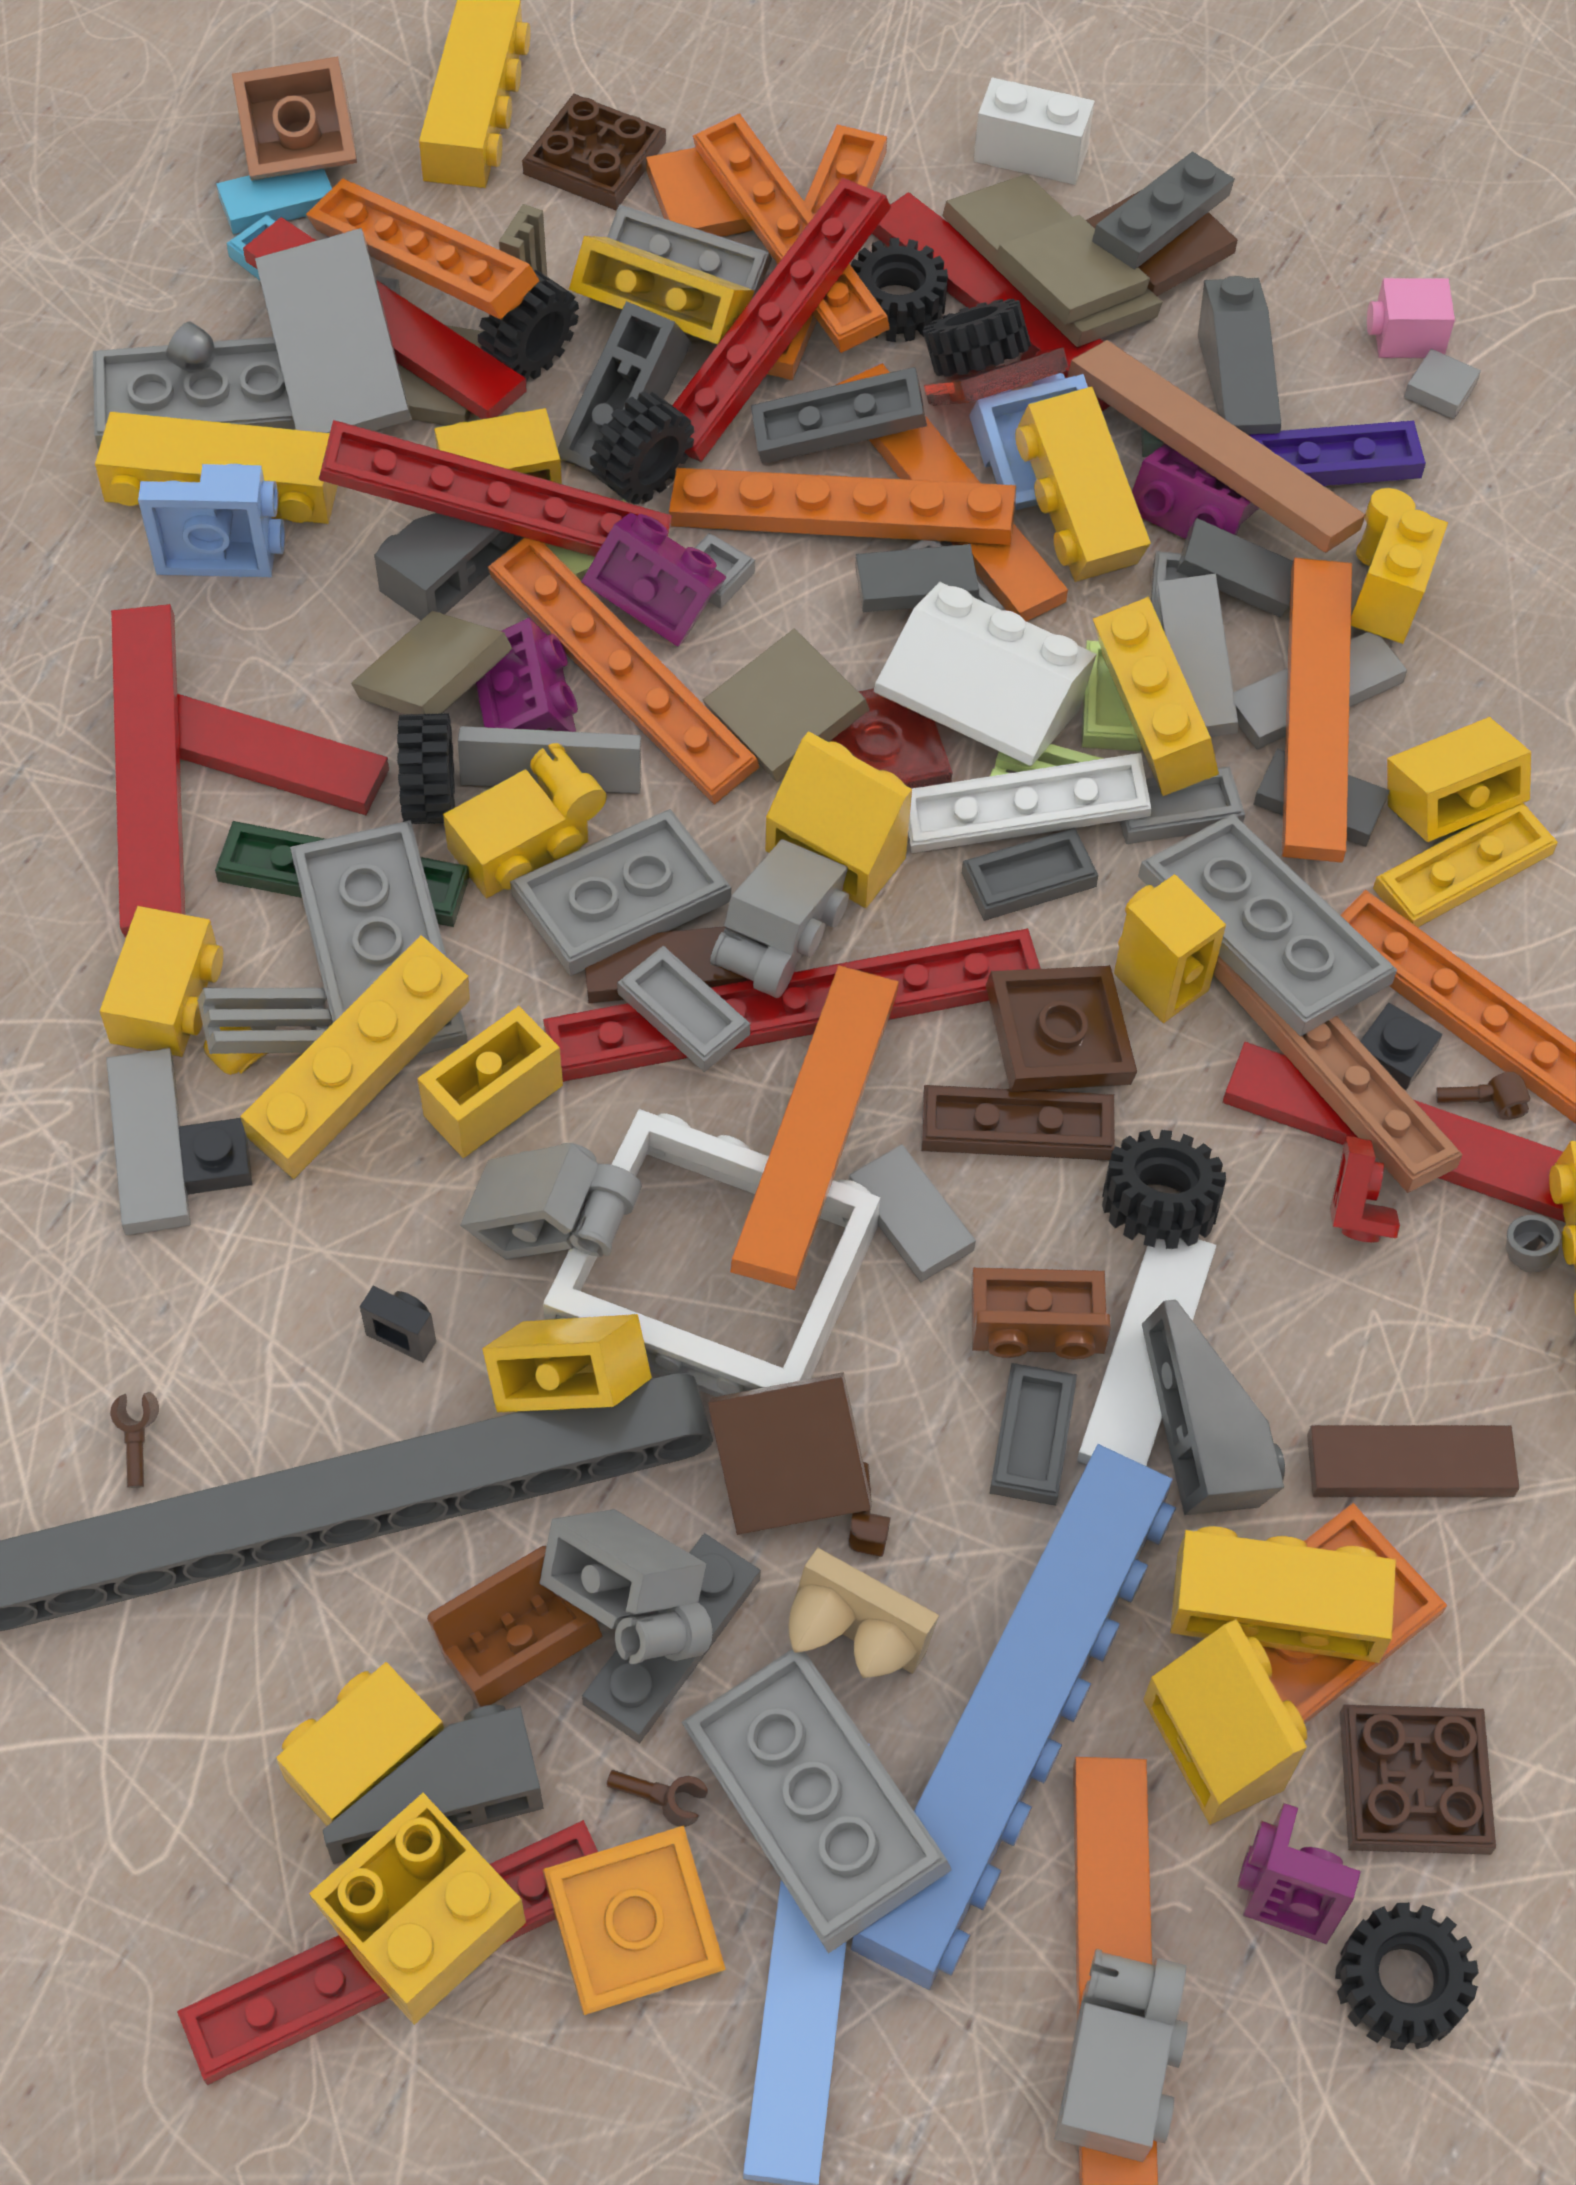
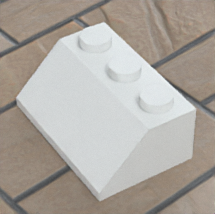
M939 582L914 607L875 683L873 692L1032 766L1079 712L1097 654L1078 646L1075 641L1066 636L1054 635L1026 622L1020 615L1014 612L1000 610L976 599L962 588L948 586Z

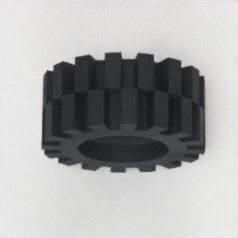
M890 238L889 247H884L881 240L873 242L872 253L864 247L858 252V260L853 259L851 267L888 316L890 329L885 331L887 333L886 341L896 342V334H904L905 342L915 340V330H918L924 337L923 328L930 325V322L942 319V314L945 313L948 272L947 269H944V261L941 256L933 258L934 250L927 245L921 251H918V241L909 239L907 247L899 246V238ZM901 285L913 289L914 292L895 295L881 290V288Z
M534 270L540 281L524 296L520 305L509 311L501 320L492 315L481 318L479 327L485 331L478 334V343L482 345L480 347L482 350L525 377L526 381H528L529 376L533 379L540 377L541 367L548 371L553 366L552 358L555 355L559 358L562 356L565 349L561 346L564 341L571 342L574 332L569 329L571 326L577 325L579 317L574 313L579 309L578 302L574 300L576 297L538 270Z
M1000 299L990 304L984 302L970 309L966 307L960 309L958 313L942 316L943 319L930 322V325L923 328L934 373L937 376L944 375V377H950L956 373L959 376L968 374L971 370L975 369L976 372L986 369V366L1002 364L1005 359H1014L1020 356L1019 353H1024L1029 349L1028 347H1031L1020 301H1015V299H1007L1005 301Z
M646 391L640 392L637 400L634 397L627 399L623 411L618 407L611 414L614 418L610 426L606 423L603 424L599 432L604 436L602 439L594 441L592 449L596 454L590 457V465L594 467L591 469L593 475L628 503L631 502L632 504H640L641 499L645 502L652 500L654 490L659 494L667 488L665 481L668 478L674 481L675 469L678 464H685L689 457L684 451L692 448L694 439L690 437L695 433L694 426L691 424L692 421L652 391L650 394Z
M449 713L399 715L397 763L399 765L398 784L400 786L399 797L403 822L411 820L412 824L444 823L443 814L455 808L454 752Z
M1150 1130L1139 1132L1138 1141L1128 1136L1122 1140L1121 1148L1115 1146L1108 1164L1102 1194V1207L1104 1213H1110L1109 1222L1114 1228L1125 1224L1123 1235L1132 1241L1140 1233L1145 1235L1143 1245L1155 1248L1156 1239H1164L1166 1249L1178 1248L1180 1238L1184 1240L1187 1246L1198 1242L1199 1234L1206 1238L1211 1233L1213 1224H1216L1226 1182V1172H1221L1223 1163L1219 1157L1210 1159L1212 1149L1203 1143L1195 1149L1192 1147L1194 1137L1183 1134L1180 1142L1171 1140L1172 1131L1161 1130L1159 1139H1154ZM1147 1185H1164L1180 1193L1160 1192Z
M1410 1902L1396 1903L1394 1908L1387 1912L1385 1906L1373 1911L1366 1921L1363 1919L1340 1952L1342 1958L1336 1966L1335 1979H1341L1342 1982L1341 1987L1337 1991L1340 2004L1349 2002L1352 2011L1347 2017L1355 2027L1360 2022H1363L1370 2028L1366 2037L1376 2043L1382 2037L1391 2039L1390 2048L1403 2050L1409 2043H1415V2048L1420 2049L1428 2047L1437 2038L1440 2041L1461 2021L1469 2011L1467 2008L1476 1996L1478 1986L1472 1985V1981L1479 1972L1477 1960L1468 1961L1467 1953L1472 1949L1468 1938L1464 1936L1457 1940L1451 1933L1457 1924L1447 1916L1442 1923L1432 1919L1435 1909L1422 1905L1417 1912L1410 1911ZM1404 1949L1420 1955L1428 1963L1433 1974L1434 1984L1431 1995L1417 2003H1405L1392 1997L1383 1987L1379 1976L1380 1961L1385 1954L1393 1950Z

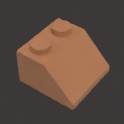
M338 56L232 74L251 181L357 163L348 96Z

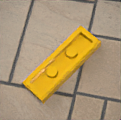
M1522 803L1479 821L1377 876L1373 889L1386 905L1416 927H1420L1549 857L1554 853L1558 842L1528 807Z

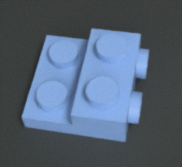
M1053 373L1037 379L1032 383L1031 387L1014 391L1008 385L995 387L982 393L971 410L969 418L985 468L992 467L997 484L1016 485L1015 510L1038 505L1034 491V483L1037 479L1030 461L1025 462L1021 458L1015 440V430L1028 404L1088 388L1084 374L1065 378L1063 373Z
M202 464L200 482H180L174 480L166 482H140L138 502L156 575L272 577L274 554H283L285 528L283 519L271 518L277 515L276 481H264L261 465Z

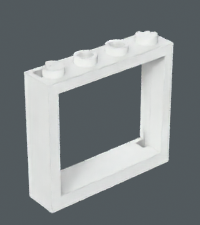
M639 1109L611 1165L623 1168L637 1176L646 1155H650L755 1194L769 1156L750 1150L744 1142L727 1135L715 1137L693 1129L685 1121L674 1115L659 1114L657 1116ZM843 1179L832 1181L820 1218L845 1227V1230L783 1368L581 1292L597 1257L583 1253L575 1247L569 1250L544 1300L545 1320L638 1314L650 1372L660 1376L676 1373L690 1374L695 1377L699 1391L715 1397L810 1379L877 1230L880 1197L871 1194L864 1186L854 1181Z

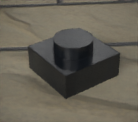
M1388 1002L1360 1042L1397 1083L1407 1090L1438 1047L1443 1034Z
M241 1118L179 1126L184 1184L188 1195L253 1185L248 1138Z
M373 1285L359 1306L366 1335L423 1363L436 1343L432 1315L428 1308L419 1299L406 1292L396 1291L392 1295Z

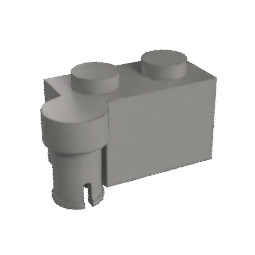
M781 839L732 894L724 925L727 928L724 929V933L721 932L711 954V965L720 966L754 981L753 987L755 989L779 998L786 990L797 962L803 955L809 958L812 957L821 942L825 928L827 926L835 928L842 919L849 900V894L842 891L848 867Z
M563 1143L553 1147L523 1151L518 1154L493 1158L487 1161L460 1226L506 1260L573 1249V1247L591 1256L602 1257L603 1254L609 1256L612 1242L623 1215L632 1212L642 1184L634 1174L623 1168L610 1164H598L595 1155L587 1148L578 1144Z
M615 1509L552 1519L539 1584L609 1628H616L615 1644L623 1660H627L630 1657L629 1663L637 1664L647 1659L665 1656L667 1659L678 1661L703 1655L711 1644L713 1630L711 1620L706 1609L698 1603L706 1568L705 1562Z
M1095 1949L1089 1973L1091 1978L1090 1981H1087L1082 1995L1054 2140L1143 2162L1152 2148L1153 2141L1166 2143L1171 2125L1174 2097L1162 2094L1167 2065L1179 2068L1186 2042L1188 2022L1177 2020L1185 1983L1186 1965L1156 1958L1152 1965Z

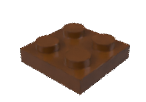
M1110 965L991 971L986 983V989L1010 1092L1132 1084L1137 1074V1068Z

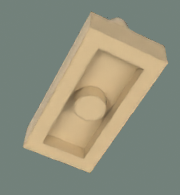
M817 1547L804 1566L791 1607L788 1623L789 1637L794 1653L824 1646L841 1635L854 1641L855 1661L862 1678L887 1675L901 1668L913 1674L926 1655L939 1615Z

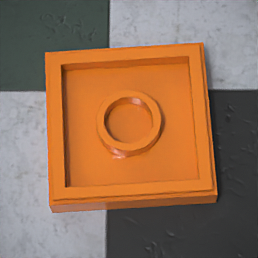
M695 147L646 157V171L664 219L720 237L753 231Z

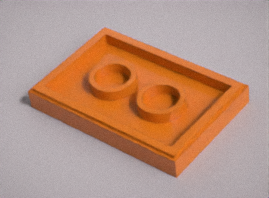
M1354 1503L1304 1540V1542L1307 1544V1547L1333 1551L1344 1546H1359L1374 1551L1377 1557L1396 1559L1392 1640L1379 1663L1263 1647L1272 1668V1676L1269 1677L1282 1702L1289 1700L1295 1705L1304 1724L1442 1615L1447 1607V1604Z

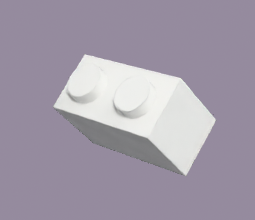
M992 77L978 113L974 162L1076 185L1089 146L1095 101Z

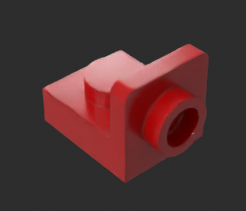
M1346 1136L1330 1205L1333 1227L1342 1228L1341 1232L1346 1237L1362 1242H1379L1381 1236L1397 1238L1400 1228L1397 1210L1365 1203L1366 1199L1377 1201L1383 1179L1384 1163L1375 1161L1376 1157L1372 1140Z

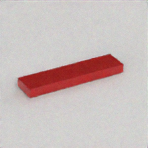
M177 694L180 759L365 816L389 771L388 757Z

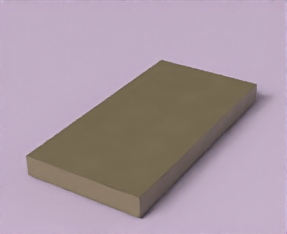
M1028 174L946 201L942 216L1076 347L1158 317L1163 302L1147 288L1143 295L1065 325L995 260L999 244L1072 217Z

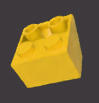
M808 731L802 738L766 815L765 851L770 853L778 842L783 839L847 866L848 869L842 891L849 894L850 900L866 909L906 859L912 789L904 785L893 773L885 770L879 771L854 757L843 745L832 741L827 742Z
M1237 1619L1224 1624L1153 1675L1143 1699L1209 1825L1284 1791L1307 1748L1304 1742L1307 1740V1730L1299 1711L1291 1701L1285 1700L1282 1702L1269 1679L1272 1676V1668L1263 1646L1255 1637L1247 1639Z
M424 1792L309 1893L310 1898L360 1964L414 2025L526 1923L521 1898Z

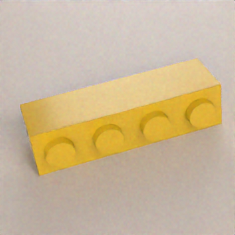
M457 0L419 139L423 181L486 188L491 166H500L503 147L500 131L510 127L512 99L509 95L510 91L518 92L521 81V60L519 56L527 55L530 46V23L522 22L521 0Z
M109 412L95 461L104 502L120 503L126 506L139 505L138 496L141 481L166 482L174 480L180 482H200L202 464L261 465L264 481H276L277 515L271 518L289 520L296 523L313 522L329 524L338 485L318 480L330 434L322 432Z
M420 935L240 1116L247 1138L292 1179H295L470 1001L468 975Z

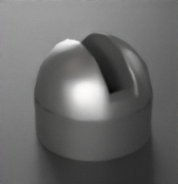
M188 321L171 338L167 347L166 358L183 370L202 372L210 367L214 360L215 346L213 339L205 330Z
M1524 1215L1515 1219L1507 1230L1506 1250L1509 1259L1525 1272H1540L1549 1268L1559 1253L1561 1237L1559 1228L1553 1221L1540 1215ZM1542 1241L1546 1244L1538 1251H1535Z

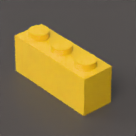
M597 236L583 237L568 289L619 309H623L626 301L675 321L682 331L717 345L751 301L755 291L614 239Z
M1093 387L1028 404L1015 430L1016 445L1021 458L1025 462L1030 461L1037 479L1034 483L1036 500L1040 510L1044 514H1050L1056 531L1053 538L1054 547L1060 563L1063 566H1069L1074 582L1138 564L1151 542Z
M1146 597L1093 618L1103 658L1162 796L1219 775L1211 737L1150 598Z
M1216 1526L1203 1527L1197 1531L1185 1530L1176 1560L1170 1633L1206 1638L1224 1624L1237 1619L1247 1639L1255 1637L1263 1647L1379 1663L1392 1640L1396 1559L1377 1557L1374 1551L1359 1546H1344L1335 1551L1307 1547L1304 1541L1288 1536L1271 1537L1266 1541L1240 1538L1234 1531Z

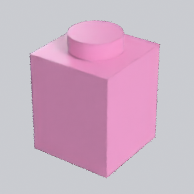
M1383 278L1378 300L1370 301L1367 310V332L1369 335H1376L1379 358H1425L1430 349L1442 354L1446 353L1455 322L1449 278Z

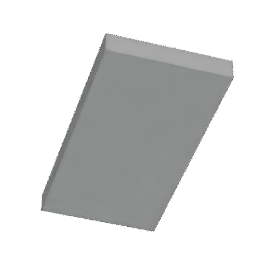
M362 228L255 258L296 430L330 433L332 422L336 420L376 431L411 421L412 418Z
M274 337L214 341V360L211 366L202 372H189L168 361L166 358L168 345L93 351L94 436L97 448L99 449L109 412L296 430Z
M1234 814L1217 821L1141 862L1138 877L1147 886L1152 885L1155 888L1175 874L1226 924L1218 956L1300 1036L1393 983L1397 969Z
M411 820L290 847L333 1023L420 935L446 956ZM461 1010L417 1055L464 1045L468 1042Z
M793 1649L682 1721L689 1736L828 1954L952 1871L947 1859L805 1651L794 1653Z

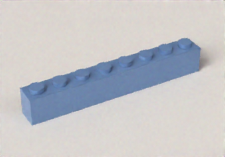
M1097 1444L914 1810L947 1859L952 1871L855 1935L852 1940V1951L930 1990L939 1970L952 1976L970 1938V1934L960 1930V1926L971 1905L984 1910L1002 1871L990 1864L1002 1841L1012 1846L1016 1844L1032 1809V1806L1021 1800L1032 1778L1043 1784L1047 1780L1062 1747V1744L1051 1738L1062 1717L1072 1722L1075 1721L1091 1687V1683L1081 1679V1676L1091 1657L1102 1662L1104 1661L1120 1626V1623L1110 1619V1616L1119 1598L1130 1603L1133 1601L1148 1568V1565L1139 1561L1138 1558L1147 1540L1158 1545L1161 1543L1172 1520L1176 1507L1165 1503L1173 1480L1172 1478Z

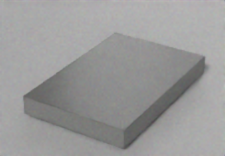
M671 809L510 881L512 896L570 976L659 932H667L729 903L732 896L731 886Z

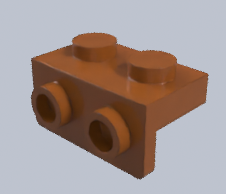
M973 1267L971 1278L972 1351H989L990 1354L1002 1358L1019 1357L1027 1352H1053L1061 1358L1073 1360L1088 1358L1093 1354H1105L1111 1330V1316L1106 1313L1105 1271Z
M547 1546L539 1547L433 1610L427 1616L429 1625L447 1664L479 1707L492 1705L603 1637L595 1618L539 1584Z

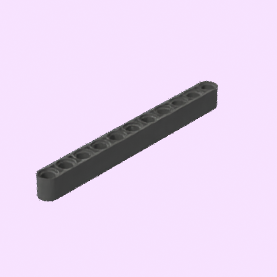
M686 1373L664 1375L650 1379L614 1407L519 1411L0 1540V1631L35 1624L696 1456L709 1448L713 1442L696 1379L694 1376Z

